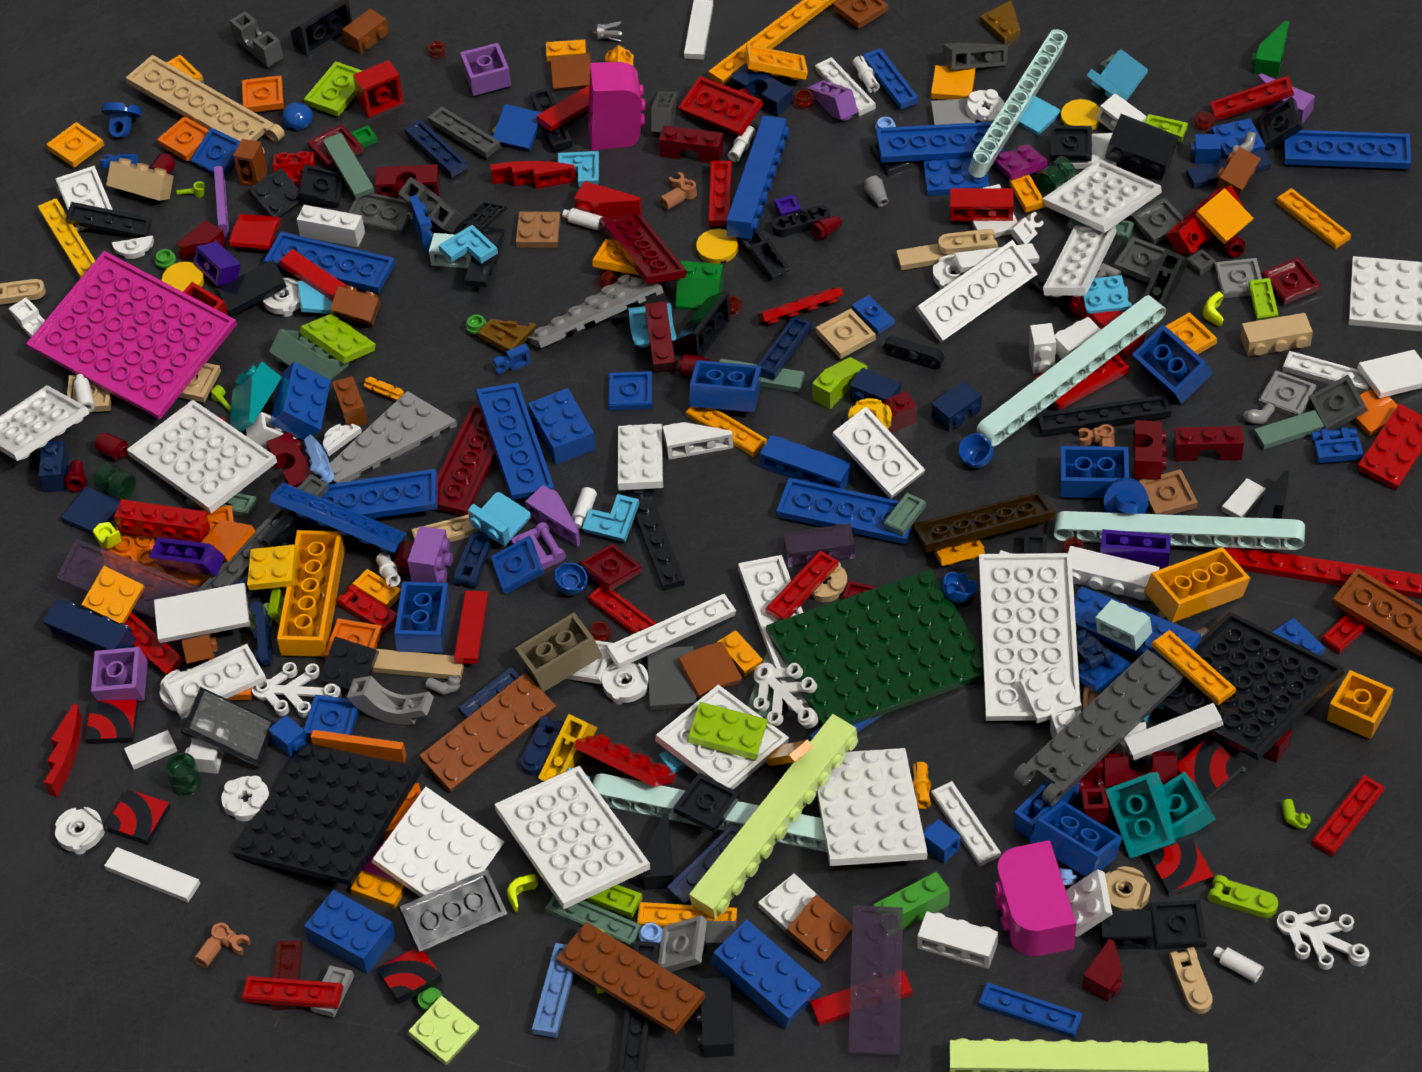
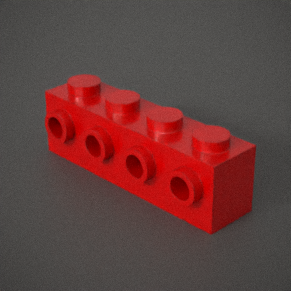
M1231 185L1215 190L1166 233L1177 254L1187 253V255H1191L1199 249L1198 246L1201 243H1205L1212 238L1211 234L1213 233L1195 213L1224 188L1243 207Z
M121 499L114 515L120 533L157 539V537L201 543L211 529L205 511Z

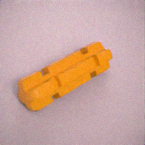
M373 377L365 379L364 387L366 389H373L374 392L388 398L390 396L395 401L404 394L402 389L394 388V386L380 380L377 382V379Z

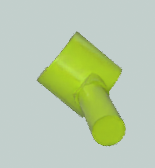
M197 181L194 183L193 188L177 190L176 192L177 195L194 194L195 197L201 198L204 195L205 184L204 182Z
M216 385L211 390L212 400L215 402L219 401L231 412V405L223 397L226 394L225 390L220 385Z

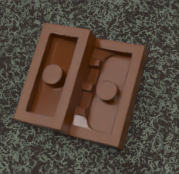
M590 53L550 57L554 92L583 89L589 86Z
M723 642L701 647L679 657L677 660L697 698L705 696L717 685L724 688L738 685L742 681V677Z

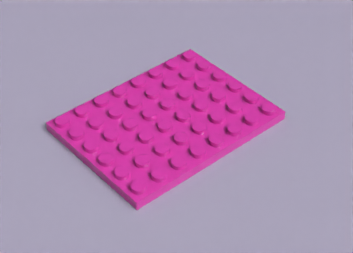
M103 251L26 345L34 352L77 375L82 374L91 383L160 420L235 328L237 322L232 317Z

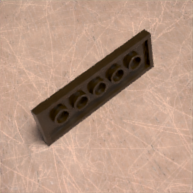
M1038 491L912 524L917 539L926 553L937 552L951 546H959L962 543L973 540H982L992 535H1002L1015 529H1024L1034 524H1044L1056 519L1054 509L1043 494Z

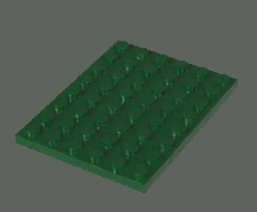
M932 569L766 625V632L786 667L788 668L792 663H797L803 669L802 676L794 679L795 682H802L804 678L811 677L817 683V688L813 693L804 691L802 694L810 708L817 713L818 722L821 727L832 714L851 725H855L867 719L881 716L984 679L983 651L952 601L948 600L943 594L940 582ZM798 668L794 669L792 674L796 673ZM812 682L808 683L806 688H809L812 685Z

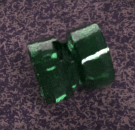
M1059 156L1037 173V181L1040 187L1050 194L1076 176V170L1069 159Z
M106 462L97 470L94 477V485L121 501V499L126 500L133 493L136 486V477L125 470H121V468L111 462Z
M181 752L167 759L165 771L173 792L180 796L194 794L201 785V778L194 757L189 753Z

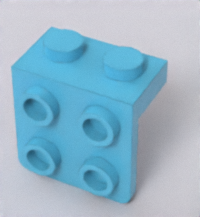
M1119 50L1101 75L1091 69L1087 76L1093 80L1091 84L1097 89L1101 90L1104 88L1106 90L1105 95L1109 98L1116 93L1127 101L1148 70L1125 51Z
M1122 275L1094 278L1087 294L1083 295L1085 309L1089 314L1120 310L1124 313L1132 307L1131 302H1128L1127 286H1124Z
M667 303L671 338L674 341L676 340V333L673 326L671 304ZM645 306L628 308L630 330L634 345L639 347L650 346Z
M500 492L495 493L482 508L472 504L468 509L470 524L474 528L486 533L491 539L504 547L531 518V513Z

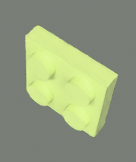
M441 996L408 1031V1035L444 1065H447L479 1031V1026Z

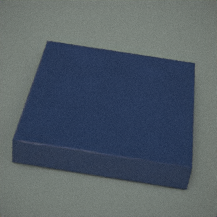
M86 486L61 516L62 522L94 535L93 529L97 525L112 522L120 500Z

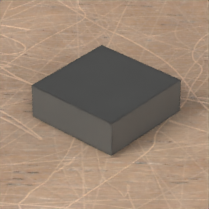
M1203 249L1186 259L1187 265L1200 276L1212 269L1214 262H1216Z

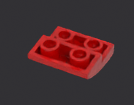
M301 151L299 153H280L274 155L273 170L275 172L282 168L295 185L300 188L304 164L315 167V153Z
M240 214L234 225L229 246H236L239 249L256 248L260 251L270 249L275 242V232L281 225V218Z

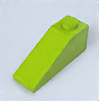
M849 357L825 369L812 383L813 401L831 410L850 389V384L862 368L868 369V366Z

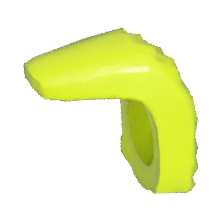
M1220 291L1209 297L1202 310L1204 319L1218 327L1222 325L1224 320L1216 310L1224 297Z
M110 522L100 523L93 529L95 538L103 548H112L122 541L120 532L116 531Z
M535 874L518 877L509 884L507 897L515 912H518L517 895L537 887L538 877Z

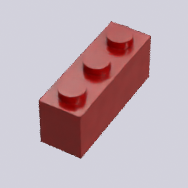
M950 188V221H1013V188Z

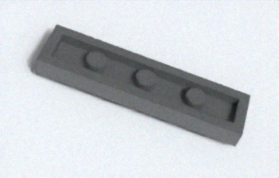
M442 106L428 117L431 125L485 158L491 156L501 147L500 141Z

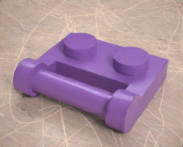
M541 522L534 529L511 539V544H514L530 536L534 542L543 569L555 565L566 558L564 550L558 547L550 534V528L546 522ZM542 537L552 552L551 555L547 556L537 541L538 538Z

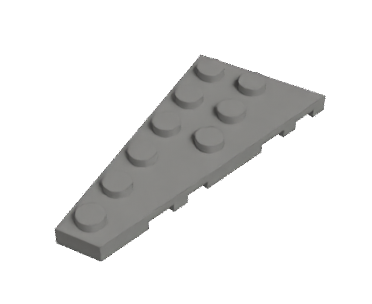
M628 274L623 275L614 284L603 287L598 294L587 297L582 304L573 306L564 315L553 318L551 323L545 327L537 328L532 335L528 336V339L532 345L543 348L565 338L568 331L585 329L584 324L594 320L595 323H598L626 310L628 304L637 302L640 304L646 301V296L652 293L660 295L664 291L659 284H646L641 278Z
M407 391L330 462L334 473V479L330 483L351 481L361 476V472L370 467L374 469L380 466V462L388 458L392 460L419 446L422 440L430 436L434 438L440 435V431L448 427L451 429L457 426L456 420Z

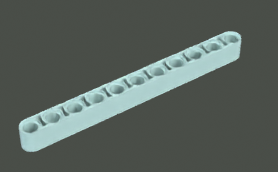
M1055 29L1050 32L974 151L968 168L972 176L981 178L986 175L1058 61L1067 40V34L1062 30Z
M1145 296L984 418L978 424L976 433L983 434L991 442L992 446H997L1157 324L1164 317L1166 308L1151 296Z
M1061 511L1056 514L1054 537L1057 540L1067 542L1101 543L1102 529L1171 535L1170 545L1298 550L1304 546L1305 524L1296 519Z
M597 774L594 777L592 784L610 808L659 818L663 814L668 813L669 820L697 825L674 813L673 807L685 790L666 786L653 787L645 782L607 774ZM738 801L718 830L726 831L732 824L741 830L759 805ZM801 814L796 822H792L787 828L785 837L777 841L827 852L821 818Z

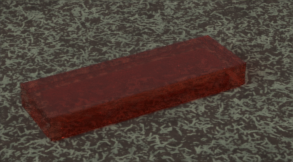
M277 941L274 978L300 980L302 941ZM271 1004L272 1010H297V1006Z

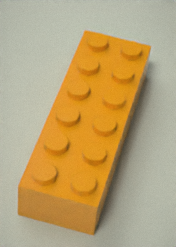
M297 530L295 539L297 557L294 586L286 588L277 641L281 656L324 657L330 640L345 544L343 535L338 531Z

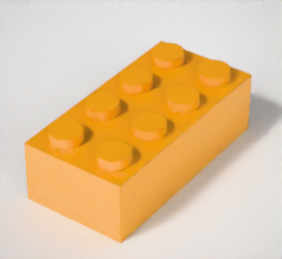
M1221 547L1152 572L1144 592L1166 618L1174 623L1243 597L1250 577L1229 553Z

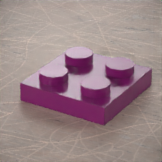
M1028 144L1021 145L1009 152L1000 153L993 162V165L1012 181L1047 168L1048 161Z

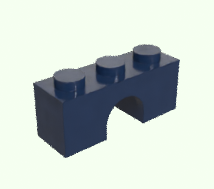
M747 64L731 76V88L735 90L747 89L751 95L761 94L762 109L777 117L793 104V92L789 86L762 72L758 73L748 69Z

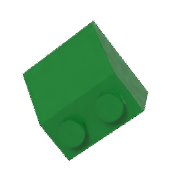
M681 261V264L686 269V278H681L677 281L676 309L696 311L698 306L703 304L708 297L722 292L724 284L723 264Z

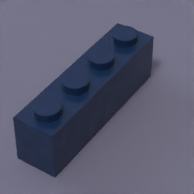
M57 599L43 619V623L52 633L95 651L131 648L137 640L131 633L132 629L124 623L116 624L105 615L99 617L88 608L82 610L71 601L63 602Z

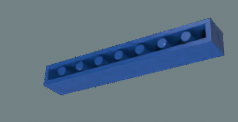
M762 117L727 217V236L752 239L754 231H758L759 217L762 218L764 211L763 204H767L768 191L772 189V178L776 177V165H780L781 152L785 151L786 146L785 139H789L790 127H787V118Z

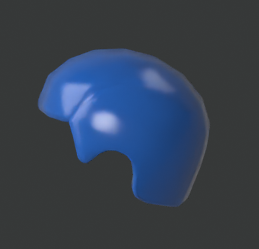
M290 103L283 110L281 123L286 130L291 127L299 131L300 129L307 128L312 123L313 112L303 103Z
M981 433L970 434L959 443L958 453L963 462L971 468L978 469L986 466L994 456L991 442Z
M564 562L554 571V585L564 595H577L587 586V573L582 566L576 563Z
M948 572L940 584L945 597L955 604L966 603L978 590L977 581H970L967 578V573Z

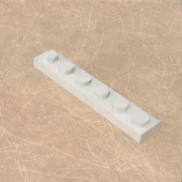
M722 594L608 645L606 652L617 668H620L735 616L736 609L726 595Z

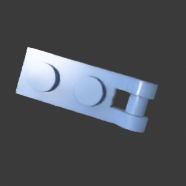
M310 434L304 439L307 447L305 451L311 458L309 460L311 464L310 470L315 475H319L320 480L329 484L334 479V473L324 447Z

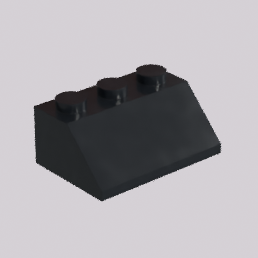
M339 0L292 29L290 33L293 46L308 57L342 36V29L352 22L348 0Z
M1120 114L1104 158L1162 180L1170 166L1179 136Z
M723 291L710 296L703 304L698 306L695 315L688 319L684 329L676 335L674 344L677 355L683 357L684 354L704 356L730 322L729 292Z

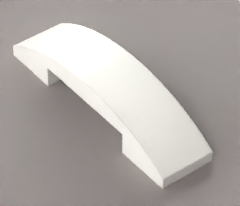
M27 298L9 308L13 317L30 338L45 322L40 316L39 310Z

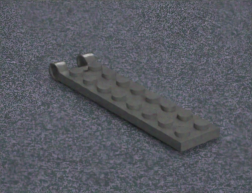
M1146 650L1026 764H1021L1015 771L1013 779L1025 786L1037 775L1050 784L1044 790L1041 799L1051 806L1056 805L1079 780L1184 681L1185 676L1151 651Z

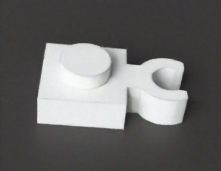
M1036 212L1020 219L1009 230L1019 245L1028 244L1038 234L1035 229L1043 225V221L1038 223L1034 221V216L1037 215Z

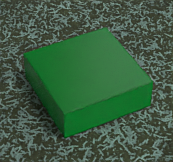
M369 125L350 132L363 148L378 142L377 136Z

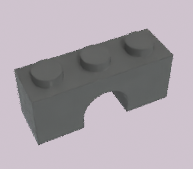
M246 11L229 20L233 38L264 65L269 67L283 58L280 40L269 31L262 34L258 28L257 21Z
M412 177L408 179L398 193L409 203L410 196L418 195L420 203H425L427 215L430 219L448 232L453 233L464 218L462 214L433 191Z

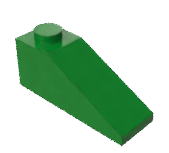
M1284 21L1259 45L1258 52L1253 53L1252 65H1255V74L1262 73L1269 76H1279L1288 36L1289 21Z

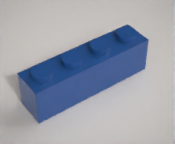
M771 435L760 452L761 468L789 478L845 489L852 477L851 462L828 455L822 451H816L802 444L793 443L785 438Z

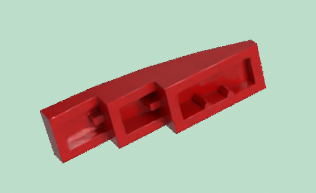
M517 161L490 164L493 185L513 181L515 187L535 183L536 189L576 182L573 164L548 161Z
M74 703L51 738L54 750L47 760L51 771L44 780V784L48 794L54 797L58 796L69 776L80 742L82 716L78 705Z

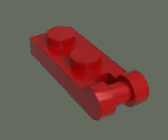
M351 584L346 589L347 592L344 595L341 594L336 599L337 604L341 608L365 623L381 625L383 634L396 623V612L363 593L354 584Z

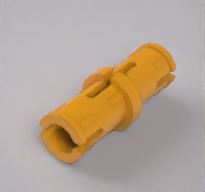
M916 762L917 766L915 763L913 764V787L917 806L919 809H926L931 805L929 796L931 781L928 779V765L925 762Z

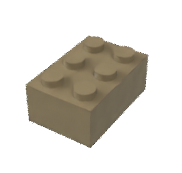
M575 613L570 614L515 648L524 667L543 692L602 657L595 639Z

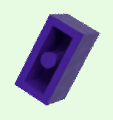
M218 242L196 246L193 264L216 286L227 284L238 278L241 263Z

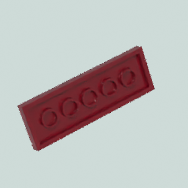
M639 211L600 218V226L646 284L654 285L659 282L676 281L686 278L684 266Z
M472 404L438 474L437 510L463 516L468 515V509L474 504L496 458L480 407L477 404Z

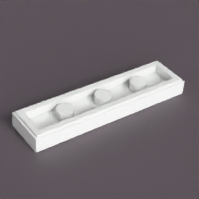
M694 0L684 59L704 60L714 6L713 0Z
M832 57L815 65V71L825 81L852 90L858 108L856 113L858 116L876 109V103Z
M1032 243L1017 245L1030 264L1039 262L1040 257ZM1002 247L954 253L953 259L960 273H964Z
M1289 351L1282 371L1327 384H1332L1342 377L1349 375L1358 392L1364 393L1370 389V385L1358 369Z
M1212 703L1124 739L1133 759L1136 760L1224 724L1216 706Z
M952 781L931 791V796L955 832L961 835L960 839L979 867L1001 857V852Z
M116 847L104 865L105 869L109 872L187 903L200 885V881L197 878Z

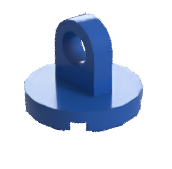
M106 102L101 106V113L110 116L109 131L111 135L122 139L130 133L131 119L141 118L142 109L136 105H130L129 108L120 102ZM122 123L123 130L117 133L116 128Z
M1132 478L1117 479V481L1107 486L1103 494V504L1107 513L1144 514L1148 507L1149 497L1145 487L1139 481Z

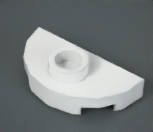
M153 236L112 242L116 254L122 255L126 259H136L144 256L145 252L153 247L154 239Z
M337 424L331 427L325 433L323 447L328 457L361 434V427L355 424H351V426Z

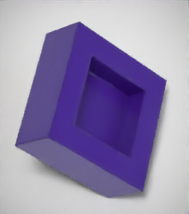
M794 194L774 200L775 207L780 216L801 210Z

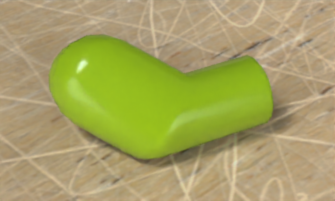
M1292 799L1283 800L1281 805L1285 821L1298 829L1307 828L1311 822L1310 816L1304 813H1296Z

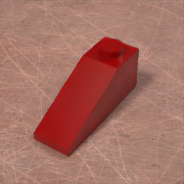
M584 181L574 197L575 209L603 217L639 211L640 214L642 213L641 197Z

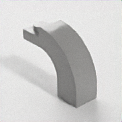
M372 676L353 679L346 698L358 709L376 719L398 725H413L417 717L428 715L434 696L430 692L412 695L393 693L382 687Z

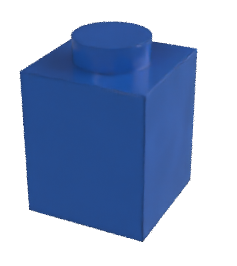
M1195 134L1194 143L1190 144V155H1194L1195 164H1209L1220 161V134Z
M287 715L269 728L272 743L290 758L295 755L301 746L308 743L305 730Z
M938 819L933 825L930 824L923 830L927 851L945 864L960 849L961 835Z

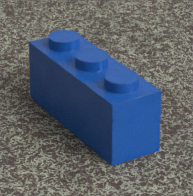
M1080 780L1058 803L1063 800L1071 805L1079 797ZM1047 782L1040 786L1014 812V829L1029 840L1031 839L1037 819L1054 807L1041 799L1044 790L1050 785Z

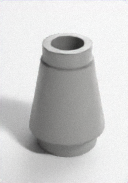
M871 176L864 181V191L877 206L883 207L887 205L889 200L882 179L878 178V176Z

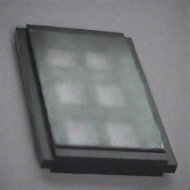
M200 686L181 733L258 769L271 738L269 728L276 722Z

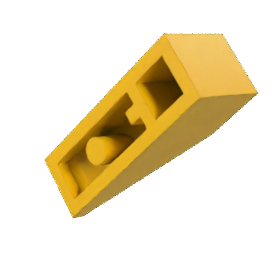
M568 714L538 778L546 781L566 772L569 767L573 769L584 755V752L574 748L576 740L587 736H594L598 727Z

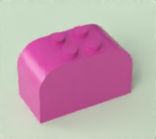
M590 63L588 127L591 151L633 146L640 138L641 126H644V114H641V112L645 111V99H641L643 97V85H639L638 72L635 67L628 63Z
M1050 840L1007 850L998 862L997 882L995 883L997 895L994 896L996 909L1001 910L1003 915L1000 917L1002 929L1008 932L1013 947L1020 953L1028 956H1042L1074 949L1076 921Z

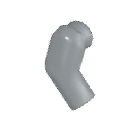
M1246 131L1244 143L1240 147L1251 152L1254 147L1256 133ZM1234 145L1232 148V152L1235 153L1239 146Z
M1101 263L1095 278L1119 276L1121 271Z
M1266 403L1262 410H1247L1243 414V419L1251 424H1264L1275 411V407L1270 403Z
M451 675L448 677V681L442 683L430 677L425 687L438 694L446 695L456 692L460 688V678L456 675Z

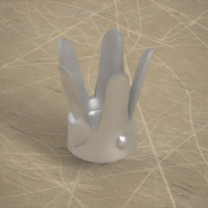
M621 21L610 24H598L597 31H592V33H597L598 40L611 39L621 42L619 39L610 38L619 37L622 35L621 31L607 30L608 28L620 25Z

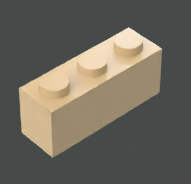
M119 158V161L110 162L106 185L159 201L170 199L174 175L167 174V170L154 168L152 170L149 169L147 164L137 163L135 165L131 164L129 159Z
M1300 313L1242 323L1240 338L1249 357L1311 346L1313 331L1306 314Z

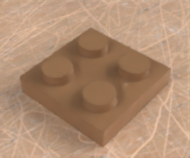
M519 212L516 248H558L561 222L560 212Z
M1181 469L1161 474V479L1139 480L1148 494V506L1152 514L1173 515L1197 508L1198 502Z

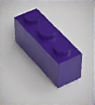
M1102 529L1100 553L1163 569L1169 565L1171 535Z
M157 537L149 556L150 559L166 570L212 576L218 575L225 557L213 545L208 543Z

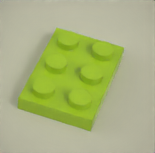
M335 61L304 98L305 105L339 117L356 96L353 75L362 70Z
M333 314L305 324L300 329V334L343 364L375 351L376 344Z
M699 702L687 742L757 760L768 719Z

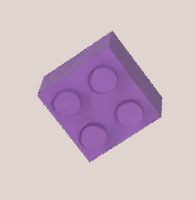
M499 43L460 52L462 70L473 96L511 86L509 67Z
M419 526L407 561L411 582H446V570L452 564L453 554L449 550L450 539H447L445 529Z
M140 647L95 651L91 692L97 701L133 699L144 701L148 660Z

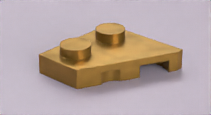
M1011 0L980 16V22L1004 44L1020 36V27Z
M490 319L478 331V338L506 352L523 345L528 340V336L532 335L537 329L535 323L524 326L518 325L517 321Z

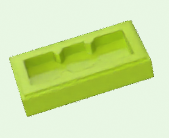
M1270 278L1250 280L1248 287L1256 321L1277 318L1279 315Z

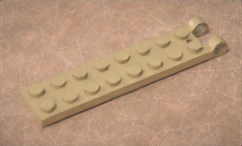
M154 55L150 56L126 77L127 84L208 130L212 127L239 141L242 139L257 141L263 134H267L271 141L277 143L285 136L284 130L278 124L268 121Z

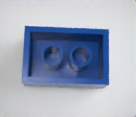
M1164 324L1132 354L1138 365L1181 404L1213 374L1208 364Z
M697 360L690 382V406L755 412L761 389V366Z
M293 362L281 373L282 378L279 381L270 424L304 440L310 434L314 437L321 430L331 380Z
M568 388L528 403L531 422L555 465L596 450L594 432Z
M1061 446L1060 498H1103L1107 486L1117 481V479L1129 478L1128 447Z
M402 582L394 632L397 651L443 653L450 604L448 583Z
M1062 800L1037 819L1030 843L1034 844L1050 840L1055 858L1086 877L1097 869L1103 870L1115 860L1123 837Z
M335 890L329 894L304 925L309 942L366 974L369 973L396 938L393 922Z

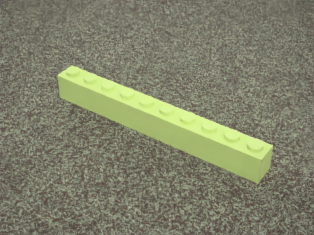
M834 714L830 716L811 740L812 749L791 765L690 892L691 904L715 920L720 914L726 912L731 899L741 893L744 883L749 876L753 877L756 874L760 862L770 856L775 843L785 837L790 824L799 819L805 805L810 804L814 800L816 791L820 786L826 785L831 772L835 768H839L846 753L855 748L858 742L856 727Z
M964 1038L950 1040V1072H1209L1207 1043L1196 1041L1188 1043H1174L1172 1041L1161 1043L1137 1041L1135 1043H1128L1118 1040L1111 1042H1097L1094 1040L1084 1042H1071L1070 1040L1047 1042L1041 1039L1034 1041H1020L1017 1039H1010L1008 1041H994L993 1039L969 1041Z

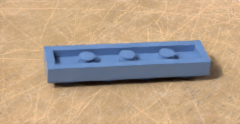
M555 943L532 1027L533 1034L558 1037L574 973L560 965L556 959L567 946L565 944Z

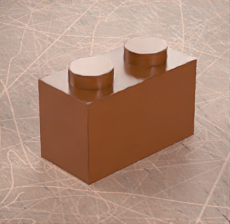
M372 9L367 10L342 29L344 43L360 54L389 34L387 19Z
M242 139L233 157L239 183L252 187L264 179L268 170L261 142Z
M1239 146L1235 153L1231 152L1227 158V167H1222L1218 172L1216 178L1219 181L1216 188L1231 185L1239 198L1256 171L1261 158Z
M345 285V288L338 286L330 310L333 315L373 327L381 302L377 295L372 292L365 291L364 294L357 292L356 288Z
M353 376L332 382L335 399L345 425L351 426V424L361 426L367 424L365 407Z
M211 633L182 640L186 663L213 658L216 656L215 652L219 650L216 637L212 638Z

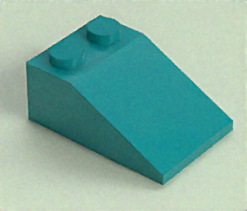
M261 361L256 366L251 365L245 373L241 372L235 380L237 384L232 391L230 425L239 432L244 431L254 423L282 378L264 362Z
M1158 772L1148 773L1105 789L1130 859L1175 843L1167 797Z
M1185 772L1163 785L1175 839L1195 833L1216 820L1197 785Z

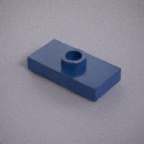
M869 295L852 304V310L878 335L895 325V320Z

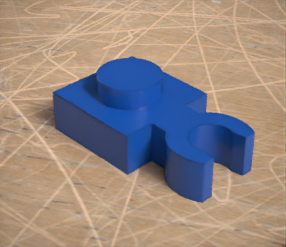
M107 154L104 155V159L99 160L101 168H109L110 162L119 161V158L129 159L131 164L136 165L139 162L138 155L118 154L113 156Z
M526 344L506 351L507 356H499L493 359L496 365L494 369L497 374L504 373L508 368L514 371L531 364L530 352Z

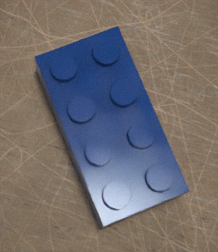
M747 919L714 951L710 963L722 975L730 977V982L784 1029L810 1004V1001H813L818 996L822 985Z

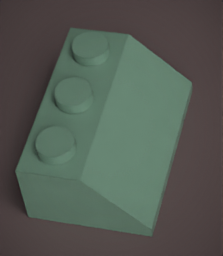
M279 329L269 351L276 356L277 361L290 366L293 362H296L330 380L350 363L343 364L300 334V331Z

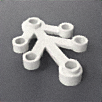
M293 662L284 664L283 671L273 678L266 679L267 681L252 687L253 695L261 701H268L279 716L288 714L289 706L285 700H279L276 695H284L297 709L301 717H308L311 705L307 701H302L299 696L314 697L316 694L342 698L341 690L335 684H328L324 688L302 686L320 676L319 666L314 663L307 665L305 673L286 685L279 684L287 678L295 677L298 673L296 664Z
M763 663L755 669L754 679L759 684L758 697L754 699L753 705L760 712H764L769 708L767 697L770 685L774 689L772 711L768 713L767 719L773 726H779L783 722V700L798 714V721L804 728H813L818 723L817 713L812 708H804L790 693L804 691L813 693L817 688V683L811 677L804 678L802 682L780 683L776 679L783 677L800 678L803 674V669L797 663L790 664L788 668H775L770 663ZM798 668L797 672L792 674L793 670ZM812 682V685L806 688L807 684ZM764 701V704L759 707V703ZM778 715V718L772 721L774 716Z
M1325 904L1318 905L1315 911L1300 915L1293 911H1284L1278 916L1277 926L1283 934L1290 936L1297 958H1308L1311 950L1310 945L1303 942L1301 933L1309 937L1318 957V966L1323 970L1331 969L1334 962V957L1327 953L1323 944L1348 954V960L1354 966H1364L1368 962L1369 950L1365 945H1351L1329 935L1339 931H1351L1354 924L1352 916L1344 914L1340 916L1339 921L1316 927L1307 925L1306 923L1316 920L1327 921L1330 918L1331 909ZM1319 911H1325L1327 914L1322 915ZM1343 921H1347V922H1349L1350 924H1349V925H1344L1342 922H1343ZM1299 949H1305L1307 952L1302 953ZM1356 951L1362 952L1363 954L1359 955L1356 953ZM1323 959H1327V960H1329L1330 962H1329V963H1324L1322 960H1323Z

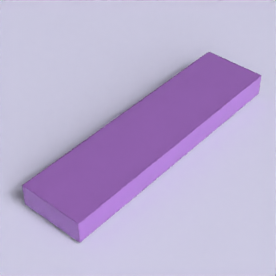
M216 166L214 167L218 227L223 230L224 237L227 239L229 238L226 182L223 168Z

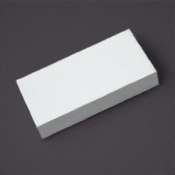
M1247 478L1224 503L1222 512L1231 517H1245L1263 497L1266 488Z
M168 730L124 748L133 770L178 752Z

